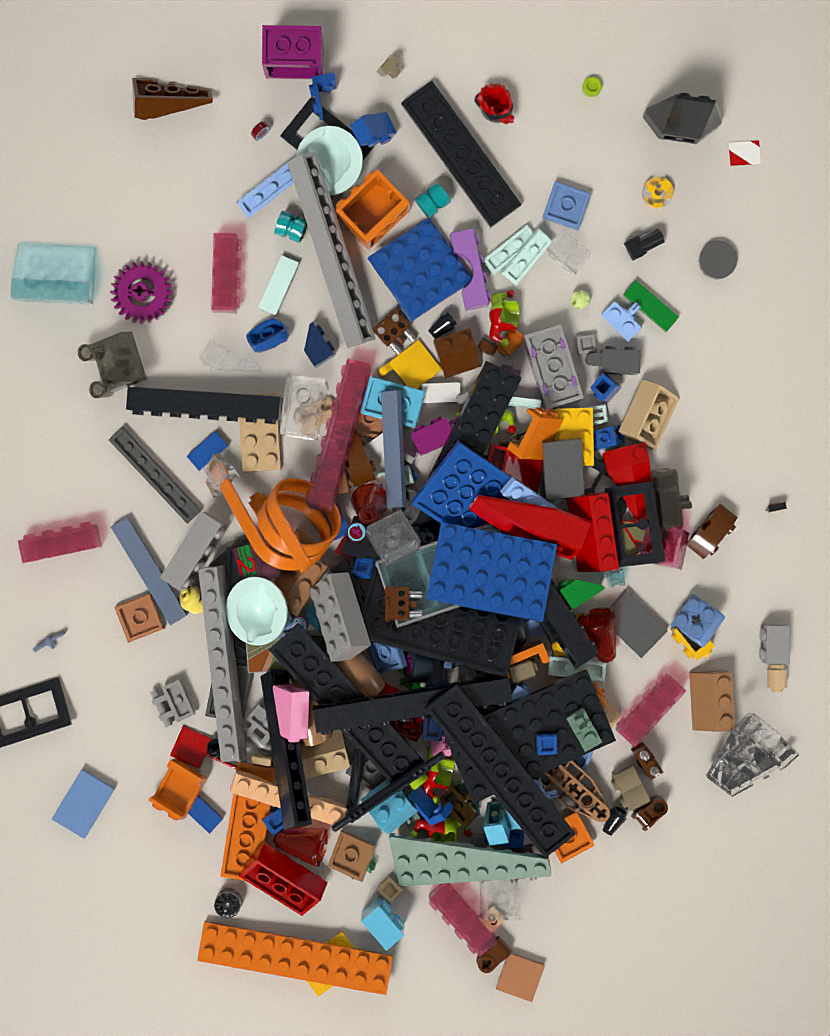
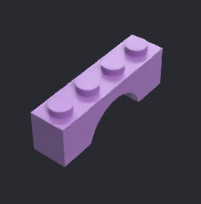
M473 229L450 233L454 254L465 259L470 264L473 272L471 283L462 290L465 311L488 307L491 295L490 291L485 288L487 276L486 272L481 269L483 257L482 253H478L477 245H479L478 234H474Z

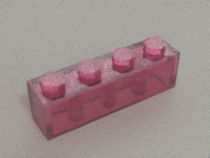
M213 233L211 310L213 313H236L237 308H240V297H237V289L241 287V279L238 278V270H241V258H238V251L242 250V239H239L236 233Z
M85 522L79 524V528L73 529L72 526H66L56 533L53 530L43 531L42 536L35 537V534L24 535L23 540H18L22 563L102 547L98 525Z
M667 673L659 676L655 681L656 685L642 695L643 699L639 704L635 703L629 710L630 714L626 718L622 717L616 724L618 727L615 730L634 747L641 742L687 691Z
M449 883L440 884L428 894L429 905L435 911L439 910L441 912L443 921L448 926L451 924L455 928V934L459 939H465L468 943V949L473 954L477 953L481 957L497 942L496 935L487 929L485 924L478 919L479 916Z

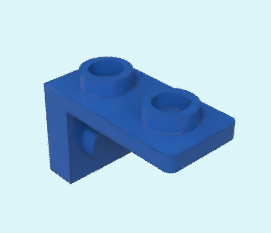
M334 73L312 76V84L309 85L311 97L315 96L316 101L312 102L314 114L319 115V120L323 119L319 92H330L336 89Z
M621 425L593 431L594 451L624 444V436L618 432Z
M421 787L416 790L412 789L407 795V799L431 826L445 820L454 808L450 801L436 805Z

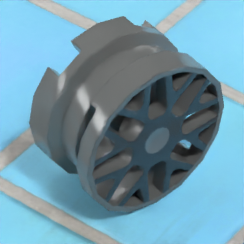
M232 888L223 889L219 892L214 902L216 913L222 918H233L240 911L242 896Z

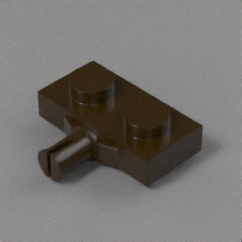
M451 786L440 798L443 804L450 801L454 806L451 814L463 828H467L480 815L472 806L469 793L462 794L456 786Z

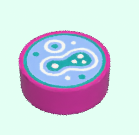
M303 616L293 617V623L289 629L299 623L307 631L309 624L306 618Z

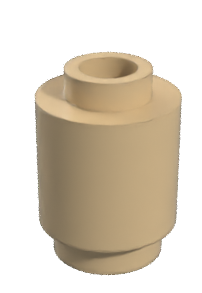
M769 664V669H767V686L772 688V692H783V688H787V669H785V665Z

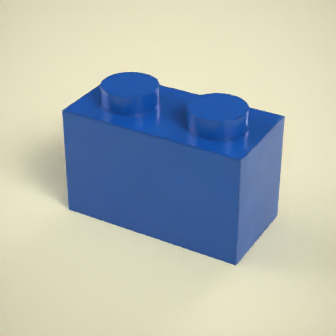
M387 112L361 116L350 125L359 146L368 145L372 147L378 143L384 145L390 142L391 137L397 133Z

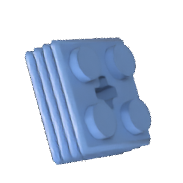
M692 594L671 625L689 639L704 647L721 625L725 616ZM697 618H700V619H701V622L698 623V622H695V620H696Z

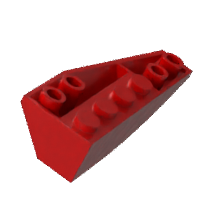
M477 495L469 506V510L508 535L557 544L555 555L572 560L582 549L591 524L590 520L557 508Z

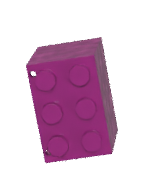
M262 25V67L266 79H312V76L323 75L324 39L322 26Z

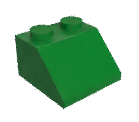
M568 577L558 583L559 587L556 588L564 596L567 607L572 610L605 589L603 585L573 578L568 579Z

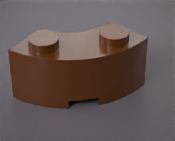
M354 429L334 437L354 487L375 480L373 472L376 471L373 460L369 461L363 448V446H366L363 435L359 436L357 430Z
M720 503L707 515L702 524L690 536L686 546L703 560L709 554L711 556L714 555L719 549L717 545L727 534L730 535L736 528L734 523L738 517Z

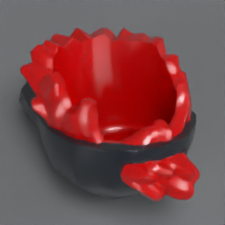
M491 83L489 86L485 85L484 88L482 87L480 93L475 96L474 102L481 109L484 118L493 123H504L506 125L513 123L515 119L512 115L513 103L511 94L505 88V85Z

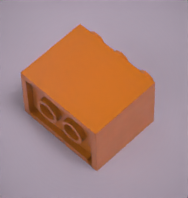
M378 169L375 172L371 171L364 178L365 182L361 186L356 185L350 191L351 195L347 199H341L336 205L337 218L368 251L410 212V202Z

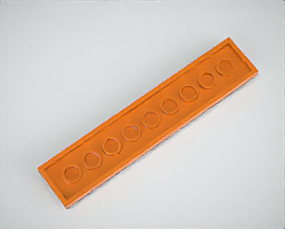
M205 921L197 961L387 995L393 955Z

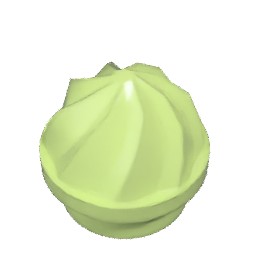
M583 290L573 292L571 297L572 307L581 310L589 305L590 296Z

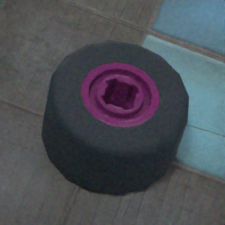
M406 652L404 656L408 666L403 668L405 679L408 682H428L432 674L433 659Z

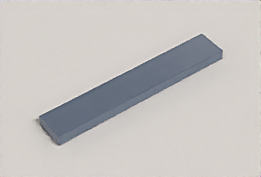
M401 390L381 392L386 503L387 508L406 507Z
M126 517L111 526V529L168 623L172 625L187 616L170 585L160 579L162 572L130 519Z

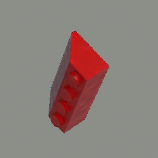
M600 491L584 494V496L567 497L569 513L591 521L582 549L575 556L578 572H604L619 569L608 493Z
M265 842L255 850L239 874L240 878L301 916L321 901L328 883L320 876L315 875L303 865L293 861L289 856L282 854Z

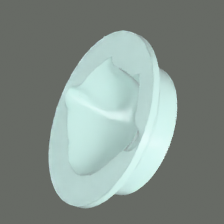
M335 126L319 127L304 137L298 147L296 157L301 154L316 152L329 195H337L350 189L358 180L363 166V155L357 140L346 130Z
M250 577L237 583L229 593L226 603V616L231 630L240 640L251 645H265L277 639L283 632L287 623L288 607L282 591L276 584L266 578Z

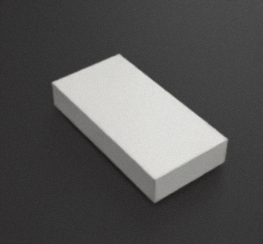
M460 383L421 384V390L426 391L423 403L457 402L456 397L460 396Z

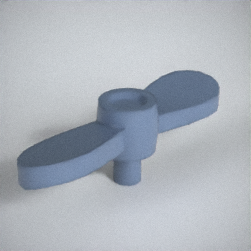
M65 631L53 638L51 636L46 638L45 642L34 647L33 651L37 652L45 646H50L51 649H54V641L65 635Z

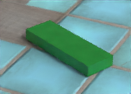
M636 280L622 295L632 304L636 302L637 305L635 307L639 305L641 307L639 310L664 332H667L679 318Z

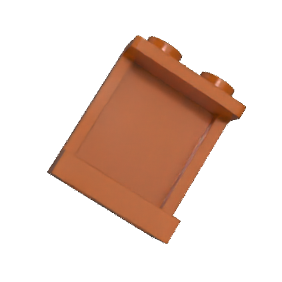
M536 407V409L528 408L526 412L533 419L521 443L510 442L507 449L520 459L543 460L542 442L554 440L563 419L558 416V412L550 408L547 410Z
M537 640L514 651L510 665L536 654L543 664L549 662L550 659L543 643Z
M170 759L167 764L168 771L155 794L150 796L148 801L153 803L152 806L155 809L166 811L168 817L178 821L187 817L208 778L180 760Z

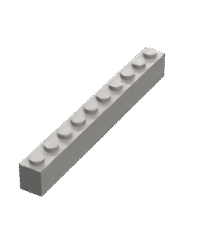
M316 152L301 154L287 163L346 346L350 348L375 340Z
M225 565L204 567L198 569L220 757L221 762L240 761L247 756L233 632L226 616L228 590Z

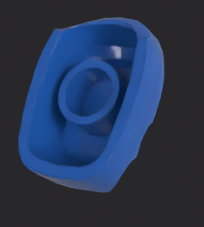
M271 318L250 330L246 338L253 351L261 353L286 342L290 335L285 323Z

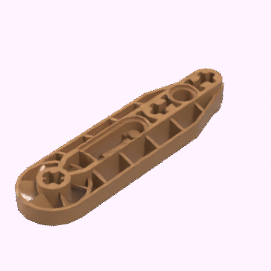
M574 761L558 766V769H551L552 775L548 771L544 772L549 780L546 784L541 782L542 786L547 791H551L548 787L554 782L561 788L563 792L556 799L566 808L597 822H605L609 819L610 809L593 779ZM570 763L581 771L577 777L566 769ZM585 775L594 785L590 790L580 782ZM570 783L579 790L577 793L573 788H569L568 785ZM596 791L601 797V800L595 795ZM567 795L577 803L575 808L563 801ZM590 795L588 802L584 803L581 801L583 796ZM595 805L600 810H603L602 814H600L599 812L597 813V811L594 808Z

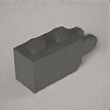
M605 346V349H602L600 353H590L585 357L586 364L599 366V371L604 374H640L641 350H636V347H624V350H618L616 346Z

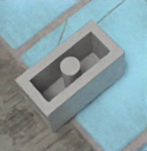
M762 625V629L759 632L760 640H762L759 658L762 660V663L790 665V626Z

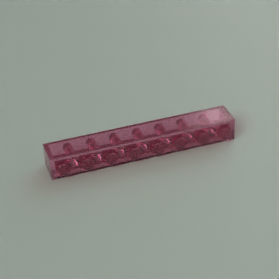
M347 359L346 365H343L341 368V383L338 382L336 386L337 397L331 404L332 415L326 422L327 433L321 439V454H318L316 457V472H313L311 475L310 483L312 486L307 491L305 502H307L309 509L331 514L333 512L372 371L370 363Z

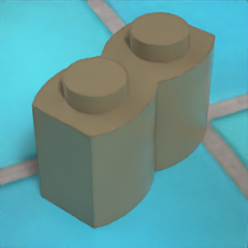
M526 658L510 665L508 672L512 682L517 683L535 677V672L538 671V668L533 658Z
M633 765L611 774L613 777L611 783L615 791H620L622 797L619 799L624 808L628 807L629 811H632L650 802V798Z

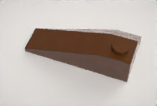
M132 78L134 118L141 120L155 119L213 103L210 89L189 85L181 88L173 82L165 85L159 84L157 79Z

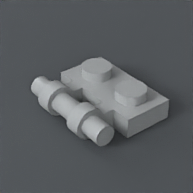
M180 679L161 687L164 695L160 696L157 689L150 692L153 698L152 703L156 705L160 714L159 718L164 722L165 727L172 725L170 719L172 716L179 722L196 714ZM165 700L168 701L171 708L168 712L163 704Z
M258 704L246 719L252 725L247 727L243 723L244 733L247 739L250 738L258 744V748H263L269 753L271 745L267 743L270 736L266 710L262 705ZM256 728L265 734L263 738L254 732Z

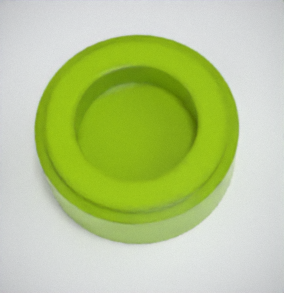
M588 77L582 85L584 95L590 98L598 96L602 89L601 81L596 77Z
M424 774L409 785L413 790H416L428 779V776Z

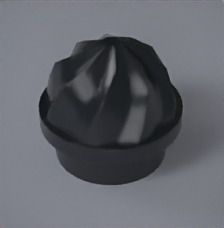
M212 739L207 744L208 754L213 758L220 757L218 739Z

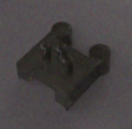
M119 332L92 344H82L78 348L80 360L84 362L96 361L102 381L92 382L89 386V393L93 398H108L113 396L114 392L147 380L133 332Z
M662 468L651 470L660 526H663V529L682 527L681 510L691 509L692 502L689 501V495H680L677 469Z

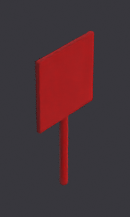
M182 726L170 756L198 769L205 756L235 770L238 768V766L230 762H221V758H213L208 754L207 744L212 740L211 738Z

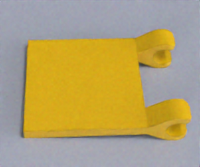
M417 340L380 368L379 374L384 377L394 370L406 386L418 389L421 387V384H425L442 369L423 344Z

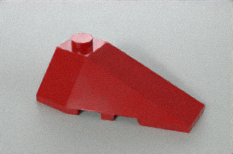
M646 443L630 445L602 453L606 472L613 479L616 486L652 481ZM644 494L623 496L626 506L636 523L641 518L648 520Z

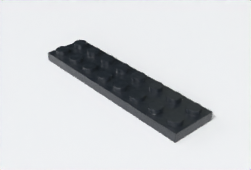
M430 81L401 102V106L490 229L522 206L433 81Z

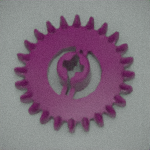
M140 261L139 267L135 262H132V269L125 265L126 272L119 269L121 277L114 276L118 283H111V286L116 288V290L110 291L112 295H116L111 301L118 302L114 309L121 308L118 314L124 315L126 313L125 320H129L132 317L133 323H136L139 319L140 324H143L145 319L148 323H151V317L158 320L157 314L164 316L163 308L169 309L166 303L172 302V299L168 298V296L173 295V291L168 290L173 285L166 283L169 280V276L163 277L165 271L161 270L158 272V265H155L152 269L151 262H148L145 267L143 261ZM145 279L152 282L155 289H150L141 282L135 283L132 289H129V287L136 280ZM142 288L145 293H142L140 296L137 292H140ZM129 297H134L139 302H146L150 297H155L152 303L143 307L134 305Z

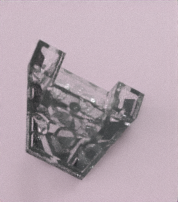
M748 713L734 726L707 772L706 777L733 797L752 787L753 781L761 777L763 779L770 777L768 773L777 768L780 771L785 769L799 756V753L784 740L779 732L758 715Z

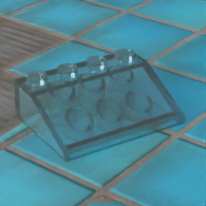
M18 243L11 278L10 298L23 302L93 305L96 248Z

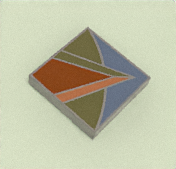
M284 631L277 639L265 645L246 643L248 673L285 669L269 651V648L284 635Z

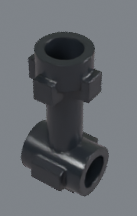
M426 527L419 529L417 533L420 541L425 544L437 541L439 537Z

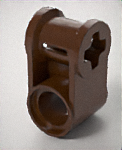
M654 795L650 798V802L638 807L631 817L639 822L643 831H647L667 813L668 805L663 797ZM662 802L663 806L661 809L656 810L654 809V804Z
M496 936L477 955L476 962L479 970L483 973L492 972L510 956L512 949L500 936ZM483 960L489 961V964H488V965H486L485 963L483 964L482 961H483Z

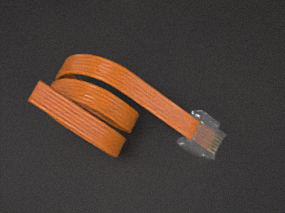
M221 453L212 454L210 462L204 468L208 476L205 483L213 497H225L256 554L264 562L275 568L290 571L300 570L301 573H305L308 567L320 560L340 532L342 526L340 511L333 499L323 489L312 482L299 478L281 480L275 485L257 516L258 526L266 541L276 550L293 558L278 554L265 543L232 485L234 478L238 479L239 475L231 461H225ZM282 491H293V492L301 493V494H303V495L309 497V498L312 499L313 501H315V502L323 509V511L326 513V515H327V517L329 518V521H330V523H331V527H330L329 522L327 521L326 517L324 516V514L320 511V509H319L316 505H314L312 502H310L308 499H306V498H304V497H302V496H299V495H297V494L287 493V492H282ZM279 505L294 508L307 516L317 528L322 542L301 544ZM268 513H269V516H270L272 522L274 523L276 529L273 527L272 523L270 522V519H269V517H268Z

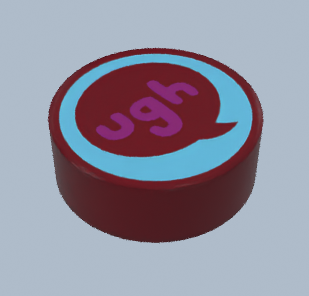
M260 122L252 129L251 136L258 141L268 133L270 127L265 122Z
M352 523L347 528V537L352 542H360L366 536V528L361 523Z

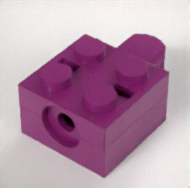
M440 416L431 420V425L427 427L420 425L413 429L411 438L420 457L444 446L452 430L451 425L455 424L457 418L448 422L447 418L442 419Z

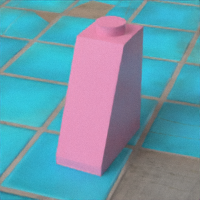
M292 684L273 685L280 735L287 738L289 742H299L300 739L307 738L309 691Z

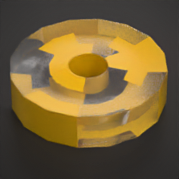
M663 177L651 178L642 190L645 203L656 209L668 205L674 193L670 181ZM655 190H659L661 195H656Z

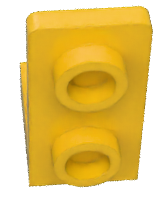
M672 627L670 629L673 632L671 637L677 644L681 643L684 646L683 652L689 659L699 660L701 657L706 658L713 652L712 649L715 645L711 640L704 647L698 645L692 649L677 628Z

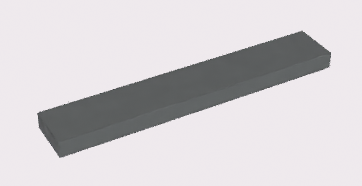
M124 427L120 428L109 439L112 445L187 524L202 511Z

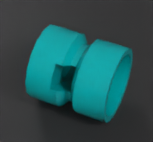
M437 182L427 189L428 194L422 192L415 198L417 205L429 219L438 213V207L443 208L451 203L449 196Z
M282 210L276 222L274 234L283 238L289 236L291 241L301 243L307 228L306 219L299 216L293 218V214Z

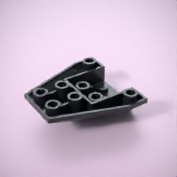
M689 93L673 95L646 108L643 113L644 120L658 139L691 144L699 143L722 124V117L716 100L710 99L709 96L692 97Z

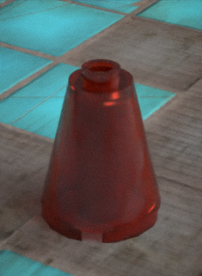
M376 483L358 486L351 496L352 509L362 523L373 524L388 509L386 490Z
M607 607L589 610L590 614L585 616L583 613L580 615L577 622L586 629L588 639L596 644L598 648V655L596 657L598 660L604 663L611 662L616 657L615 612H611L610 608Z
M283 828L273 836V843H275L276 848L312 866L319 867L326 852L323 850L324 845L328 843V830L324 828L284 830Z

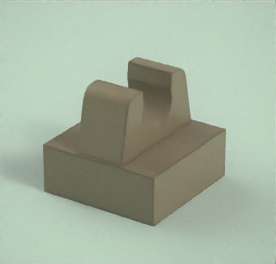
M393 55L389 56L376 72L381 77L388 74L391 78H396L401 73L395 66L399 60Z

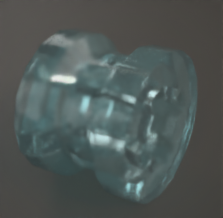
M619 567L617 570L606 571L609 588H613L615 585L625 586L622 567Z

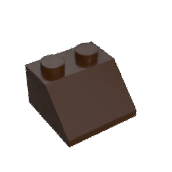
M470 328L433 340L445 379L481 367Z

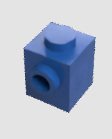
M602 373L590 388L595 392L593 395L598 400L610 402L622 387L609 375Z

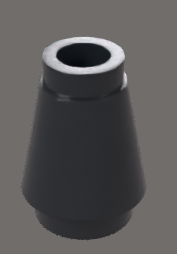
M448 312L442 313L428 331L436 339L454 329L457 323Z
M614 806L613 809H610V817L605 822L602 830L612 836L627 820V812L618 806Z

